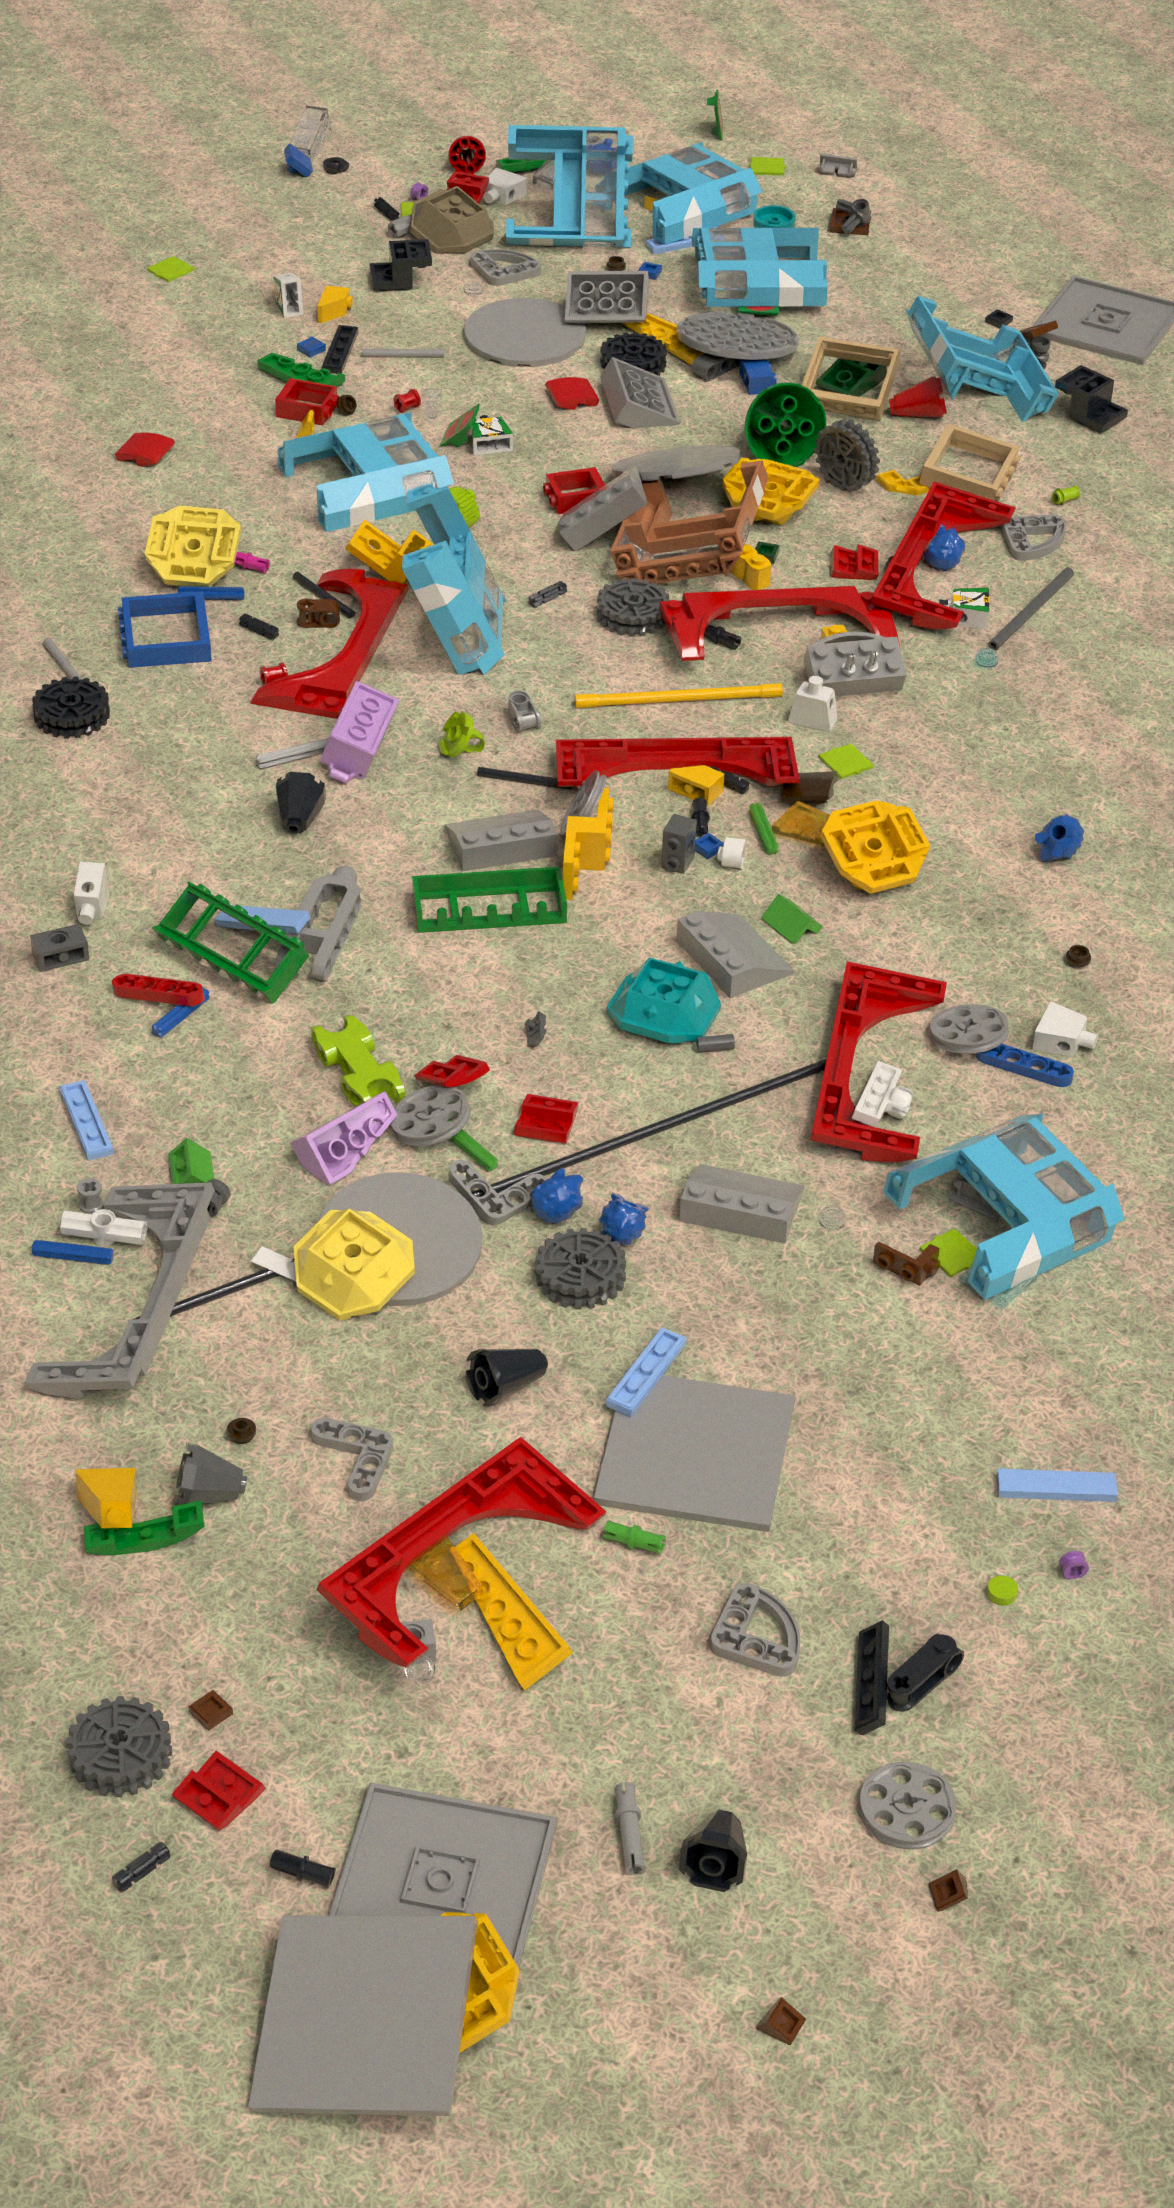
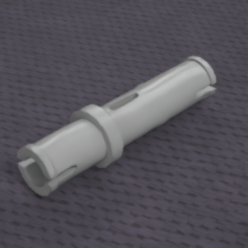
M625 1782V1794L622 1783H619L615 1786L618 1807L615 1813L617 1822L620 1823L625 1863L624 1870L627 1875H635V1863L638 1875H641L646 1870L639 1829L641 1810L636 1804L635 1785L631 1782Z

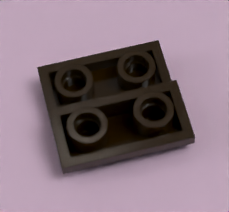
M837 771L799 773V784L784 785L782 802H789L790 805L804 804V801H813V804L827 803V800L834 795L833 785L838 781Z

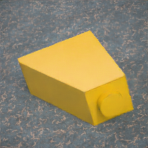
M136 1468L76 1469L77 1499L101 1528H132L137 1498Z

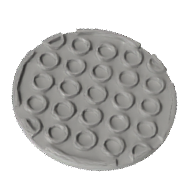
M512 298L496 301L477 309L467 319L464 333L465 341L469 348L486 360L490 361L493 359L500 361L501 365L517 367L518 364H530V367H539L555 364L573 356L575 351L584 345L586 327L584 323H565L566 306L559 303L536 298Z
M726 312L699 313L686 317L677 326V337L687 346L708 354L735 359L757 360L783 357L793 353L798 348L799 342L797 333L786 324L766 317L764 319L754 318V315L738 313L737 316L726 314Z
M706 445L671 448L622 459L612 465V474L616 478L635 465L638 468L640 479L643 481L660 480V476L672 479L719 471L723 469V465L726 467L733 466L739 462L738 460L741 459L740 450L731 446Z
M382 1173L357 1180L344 1187L329 1200L318 1220L319 1222L330 1210L352 1209L355 1211L371 1212L413 1241L415 1274L385 1305H417L447 1295L448 1291L457 1285H462L470 1277L481 1255V1224L470 1203L447 1184L419 1174Z

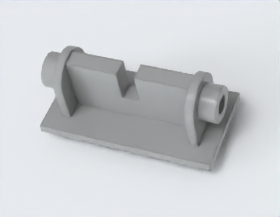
M820 154L818 171L821 174L834 175L835 169H837L838 176L851 178L857 172V159Z
M964 1177L956 1178L954 1182L956 1189L949 1196V1199L997 1221L1001 1215Z

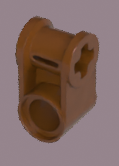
M305 598L297 602V609L299 610L297 625L299 627L334 628L340 623L339 604L333 599Z

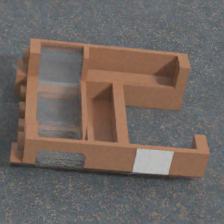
M763 460L742 463L740 469L746 489L738 507L725 508V513L670 521L673 512L661 478L654 481L641 480L647 505L622 522L610 551L617 568L615 575L627 580L637 578L638 581H642L645 579L650 584L725 574V577H727L741 556L769 480Z

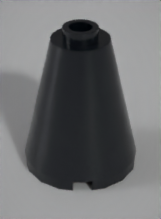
M478 1349L472 1351L467 1357L466 1362H471L470 1369L466 1370V1379L473 1397L477 1401L482 1398L485 1402L484 1406H491L544 1376L548 1367V1360L539 1349Z

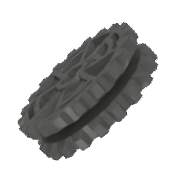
M841 419L830 426H826L817 434L819 437L815 439V444L817 445L814 448V453L817 454L815 460L816 463L820 464V472H824L826 481L830 480L832 486H839V489L842 491L847 489L848 492H852L862 488L863 485L869 484L876 478L875 474L879 472L877 464L880 463V459L876 454L879 451L878 448L874 447L875 441L873 438L870 439L868 430L864 431L860 423L855 425L854 420L846 421V419Z
M624 578L620 582L614 580L611 585L606 584L604 589L599 590V595L597 596V620L601 622V626L609 627L608 631H617L618 635L628 634L629 637H634L635 634L645 636V633L653 634L655 629L661 630L663 624H665L659 606L660 601H670L669 594L665 593L663 587L658 588V584H650L645 579L638 581L637 578H632V580Z
M581 1228L576 1232L573 1229H567L565 1234L555 1233L554 1239L547 1238L544 1241V1246L538 1248V1255L535 1258L537 1286L541 1287V1293L543 1295H550V1301L553 1303L560 1301L562 1307L567 1308L569 1305H573L578 1310H581L582 1306L593 1309L595 1304L599 1303L602 1306L607 1304L608 1298L615 1299L617 1291L623 1290L624 1282L626 1281L625 1252L620 1250V1243L618 1241L612 1242V1236L608 1234L602 1236L598 1230L587 1232L586 1228Z
M117 1696L116 1701L110 1702L108 1698L102 1699L101 1705L95 1706L91 1704L87 1707L88 1713H79L77 1715V1725H70L69 1735L71 1737L66 1738L67 1748L70 1749L67 1751L71 1761L69 1763L71 1772H77L75 1778L79 1783L86 1782L85 1786L89 1791L99 1789V1794L102 1796H106L109 1792L114 1793L115 1797H122L124 1792L135 1795L138 1794V1789L141 1787L145 1789L151 1788L153 1779L161 1780L164 1776L162 1769H168L171 1764L168 1757L172 1756L173 1750L172 1745H170L171 1734L167 1733L170 1730L168 1721H162L164 1719L163 1713L160 1710L153 1711V1704L150 1702L140 1704L139 1698L133 1697L130 1701H125L124 1696Z

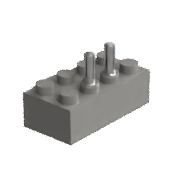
M844 632L823 638L813 645H807L804 666L808 682L811 676L821 677L823 679L822 686L832 688L835 691V696L902 690L906 672L897 637L886 638L867 632Z

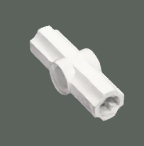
M107 1209L97 1210L93 1214L64 1211L60 1226L61 1234L93 1238V1241L100 1246H108L115 1241L144 1245L148 1229L146 1221L116 1218L115 1214Z

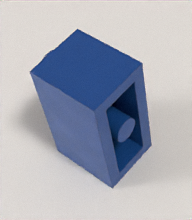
M740 359L739 374L749 395L759 394L764 389L777 383L776 374L772 372L771 363L767 359Z

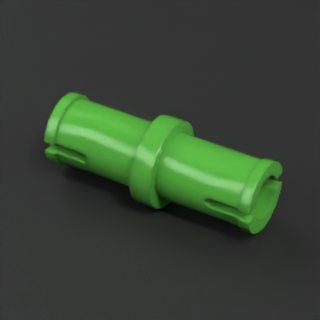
M610 1520L605 1525L604 1531L608 1533H604L603 1538L606 1540L626 1544L628 1548L633 1550L637 1547L657 1554H661L664 1550L665 1543H662V1541H666L665 1535L644 1531L641 1526L633 1525V1527H629Z

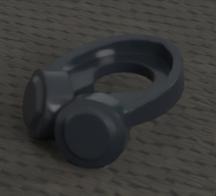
M330 157L323 161V166L327 173L336 174L338 171L341 173L345 172L349 168V162L340 157Z

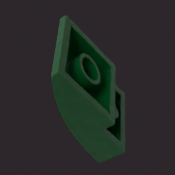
M838 358L816 381V385L833 393L860 397L885 379L887 367L885 365Z

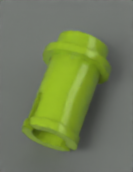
M1076 485L1065 489L1057 488L1052 493L1053 502L1060 505L1080 497V489Z

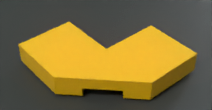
M895 470L876 475V481L887 491L918 496L928 493L930 489L928 486L919 484L921 475L907 480Z

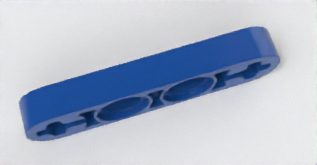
M1000 1044L988 1050V1053L987 1051L976 1053L977 1060L984 1064L1053 1086L1067 1087L1073 1081L1074 1070L1070 1065L1005 1044ZM1015 1058L1018 1062H1009L1006 1059ZM1031 1066H1040L1043 1069L1035 1070L1032 1069Z

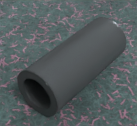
M734 1035L697 1037L696 1047L698 1053L734 1049Z

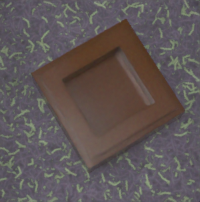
M214 1690L188 1706L189 1713L208 1731L233 1715V1708Z

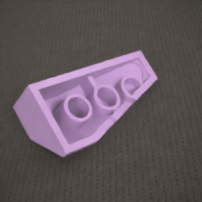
M382 1092L293 1140L290 1144L302 1167L325 1184L331 1185L353 1171L356 1163L370 1150L369 1147L377 1137L382 1135L395 1119L397 1113L386 1092Z

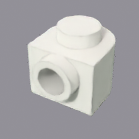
M726 837L724 846L719 847L718 861H721L723 867L742 869L745 860V839Z

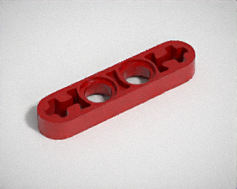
M121 974L112 980L114 994L117 997L184 1006H195L202 1003L205 999L202 985L197 982L134 974Z

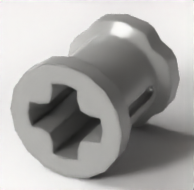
M94 1178L80 1181L77 1185V1192L81 1196L79 1201L80 1210L87 1214L101 1210L103 1208V1200L100 1197L102 1192L101 1182Z

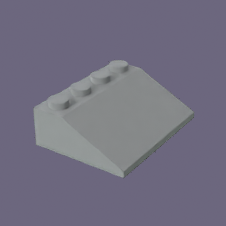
M568 271L565 323L646 322L649 303L648 271Z
M614 357L610 359L600 378L614 421L618 425H626L631 428L679 425L681 423L665 378Z
M634 465L564 512L558 522L560 534L574 551H578L647 505L638 468Z
M538 809L445 824V829L462 871L557 856L558 834L552 820Z
M697 911L677 919L676 941L729 998L794 974V970L740 914Z
M699 1164L687 1180L682 1193L679 1221L786 1244L805 1186Z

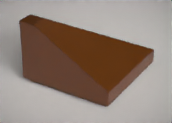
M957 1869L928 1883L938 1912L968 1899L967 1880Z
M780 1997L760 2020L756 2029L791 2045L806 2018L785 1999Z

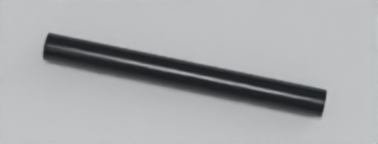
M297 571L293 574L295 581L319 598L337 601L339 611L349 619L355 616V611Z
M478 767L477 776L571 790V787H558L557 778Z

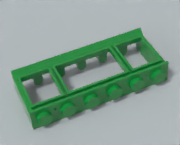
M560 866L412 876V896L418 933L567 923V898ZM555 891L558 911H547V905L544 901H539L536 904V912L529 911L526 893ZM518 894L519 903L512 904V914L497 915L496 905L490 904L487 906V915L472 916L471 907L464 906L462 908V917H460L458 897ZM449 898L452 918H447V910L443 907L437 910V919L422 918L421 900Z
M188 881L186 889L159 925L153 926L152 929L161 940L167 941L169 939L179 950L187 949L198 961L201 959L206 960L214 970L218 972L220 969L225 971L233 981L238 982L241 980L252 992L257 993V991H260L269 1002L275 1003L309 957L303 948L305 944L295 936L291 938L285 936L286 933L275 925L272 928L267 926L266 921L257 915L251 917L240 905L236 904L235 907L230 905V902L222 895H212L211 891L204 885L199 884L196 886ZM198 899L208 903L207 908L186 935L176 930ZM217 910L226 913L261 933L239 965L195 940ZM272 939L288 948L289 952L266 981L247 969L267 942Z

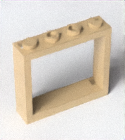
M819 337L802 386L815 393V396L827 412L881 420L900 365L899 349ZM824 356L889 366L878 400L813 389Z
M948 423L923 466L919 484L931 487L933 482H938L994 501L996 499L1000 500L1003 490H1006L1009 479L1012 478L1015 468L1018 467L1021 458L1018 455L1020 447ZM950 446L1004 463L992 485L938 466Z

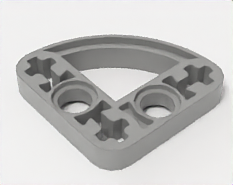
M489 249L476 251L470 255L471 266L493 286L530 279L541 274V264L533 257L520 252ZM495 261H505L515 264L500 267Z
M1059 515L1012 517L1009 523L1002 525V533L1010 554L1014 559L1021 561L1032 560L1049 555L1060 547L1064 540L1066 524L1064 518ZM1054 534L1047 541L1035 546H1031L1027 536Z
M742 1583L733 1589L712 1632L710 1647L712 1652L719 1657L776 1676L785 1677L791 1675L797 1667L800 1652V1633L795 1618L783 1602L770 1592L756 1585ZM745 1595L750 1596V1598H747L744 1607L740 1606L741 1598H744ZM758 1607L769 1613L780 1625L786 1638L787 1647L746 1633ZM736 1616L741 1618L743 1622L733 1625L727 1619ZM724 1639L729 1640L725 1645L720 1644ZM738 1644H740V1651L736 1650ZM749 1648H756L761 1651V1655L752 1657L747 1655L745 1651ZM767 1653L771 1654V1656L769 1655V1660H766ZM782 1659H786V1660H787V1661H785L783 1664H779V1663H778V1662H780Z

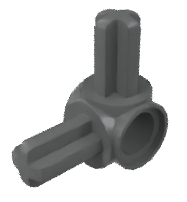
M838 199L836 208L849 213L848 220L842 225V230L846 234L851 233L857 225H866L871 221L869 202L866 199H857L854 202Z

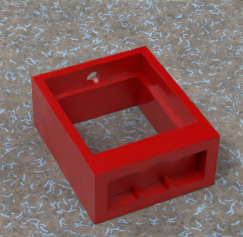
M290 378L275 399L276 417L302 422L308 412L313 410L314 424L324 426L328 418H331L334 409L338 408L337 399L340 396L337 395V386ZM296 400L305 401V402H311V403H316V404H322V405L320 406V405H314V404H309V403H303V402H298V401H296Z
M596 467L546 474L543 492L545 496L549 497L550 507H554L557 514H564V512L602 488L605 484ZM585 487H588V489H589V490H582V491L561 493V491L571 490V489H578V488H585Z

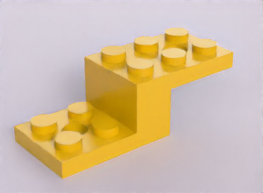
M364 519L345 549L388 581H396L403 584L407 579L402 570L403 555L434 544L413 529L402 545H399Z
M604 788L600 797L597 817L568 816L563 860V884L567 900H573V891L578 892L579 877L575 876L580 875V870L605 871V862H610L613 813L609 812H613L614 798H609V788Z

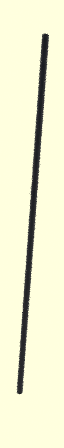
M827 1058L493 1183L490 1186L496 1193H500L529 1175L541 1174L545 1176L561 1168H567L824 1071ZM481 1189L471 1192L476 1197L485 1195ZM264 1269L175 1303L170 1317L280 1276V1274Z

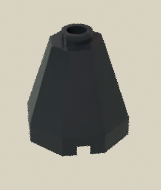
M290 771L285 775L284 779L282 777L277 779L276 795L284 829L293 834L305 831L325 804V783L321 780L319 783L316 782L315 776L311 773Z
M717 1810L709 1814L683 1840L680 1851L679 1870L684 1876L685 1872L691 1876L690 1882L694 1886L726 1892L730 1889V1885L736 1883L737 1886L743 1883L746 1871L747 1849L741 1821L733 1812Z

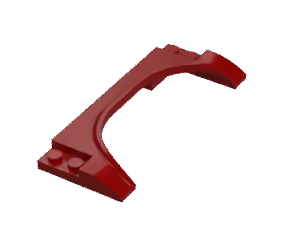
M933 482L872 595L871 603L881 608L899 612L902 615L912 616V625L931 629L956 628L964 611L923 599L917 592L913 575L942 524L945 526V530L955 528L957 532L996 527L1009 523L1016 507Z
M337 569L323 573L317 583L319 587L326 591L353 595L361 606V616L347 643L338 655L323 665L281 677L260 686L254 694L251 704L338 719L355 682H360L408 591V584L378 580L377 578H366L365 570Z
M855 586L683 593L682 601H660L659 606L661 615L682 661L704 660V633L708 624L712 620L730 619L731 610L739 608L811 605L815 615L848 614L861 621L868 633L886 638L897 637L899 643L898 633L890 611L883 610L878 605L871 603L874 592L858 593Z
M792 737L556 739L558 787L573 786L580 789L585 780L595 770L599 771L600 776L604 774L606 777L639 770H670L701 765L707 767L715 766L720 771L724 770L743 775L768 786L799 784V773Z
M846 962L812 1128L811 1141L863 1151L861 1159L869 1161L901 1162L917 1159L921 1137L863 1125L859 1121L852 1119L855 1106L849 1093V1079L856 1045L865 1032L888 1018L916 1012L943 1003L947 982Z
M520 1436L319 1582L317 1591L360 1630L358 1639L390 1662L407 1668L428 1651V1647L399 1621L396 1609V1591L403 1574L419 1558L460 1528L480 1519L495 1516H518L587 1530L604 1517L607 1511Z

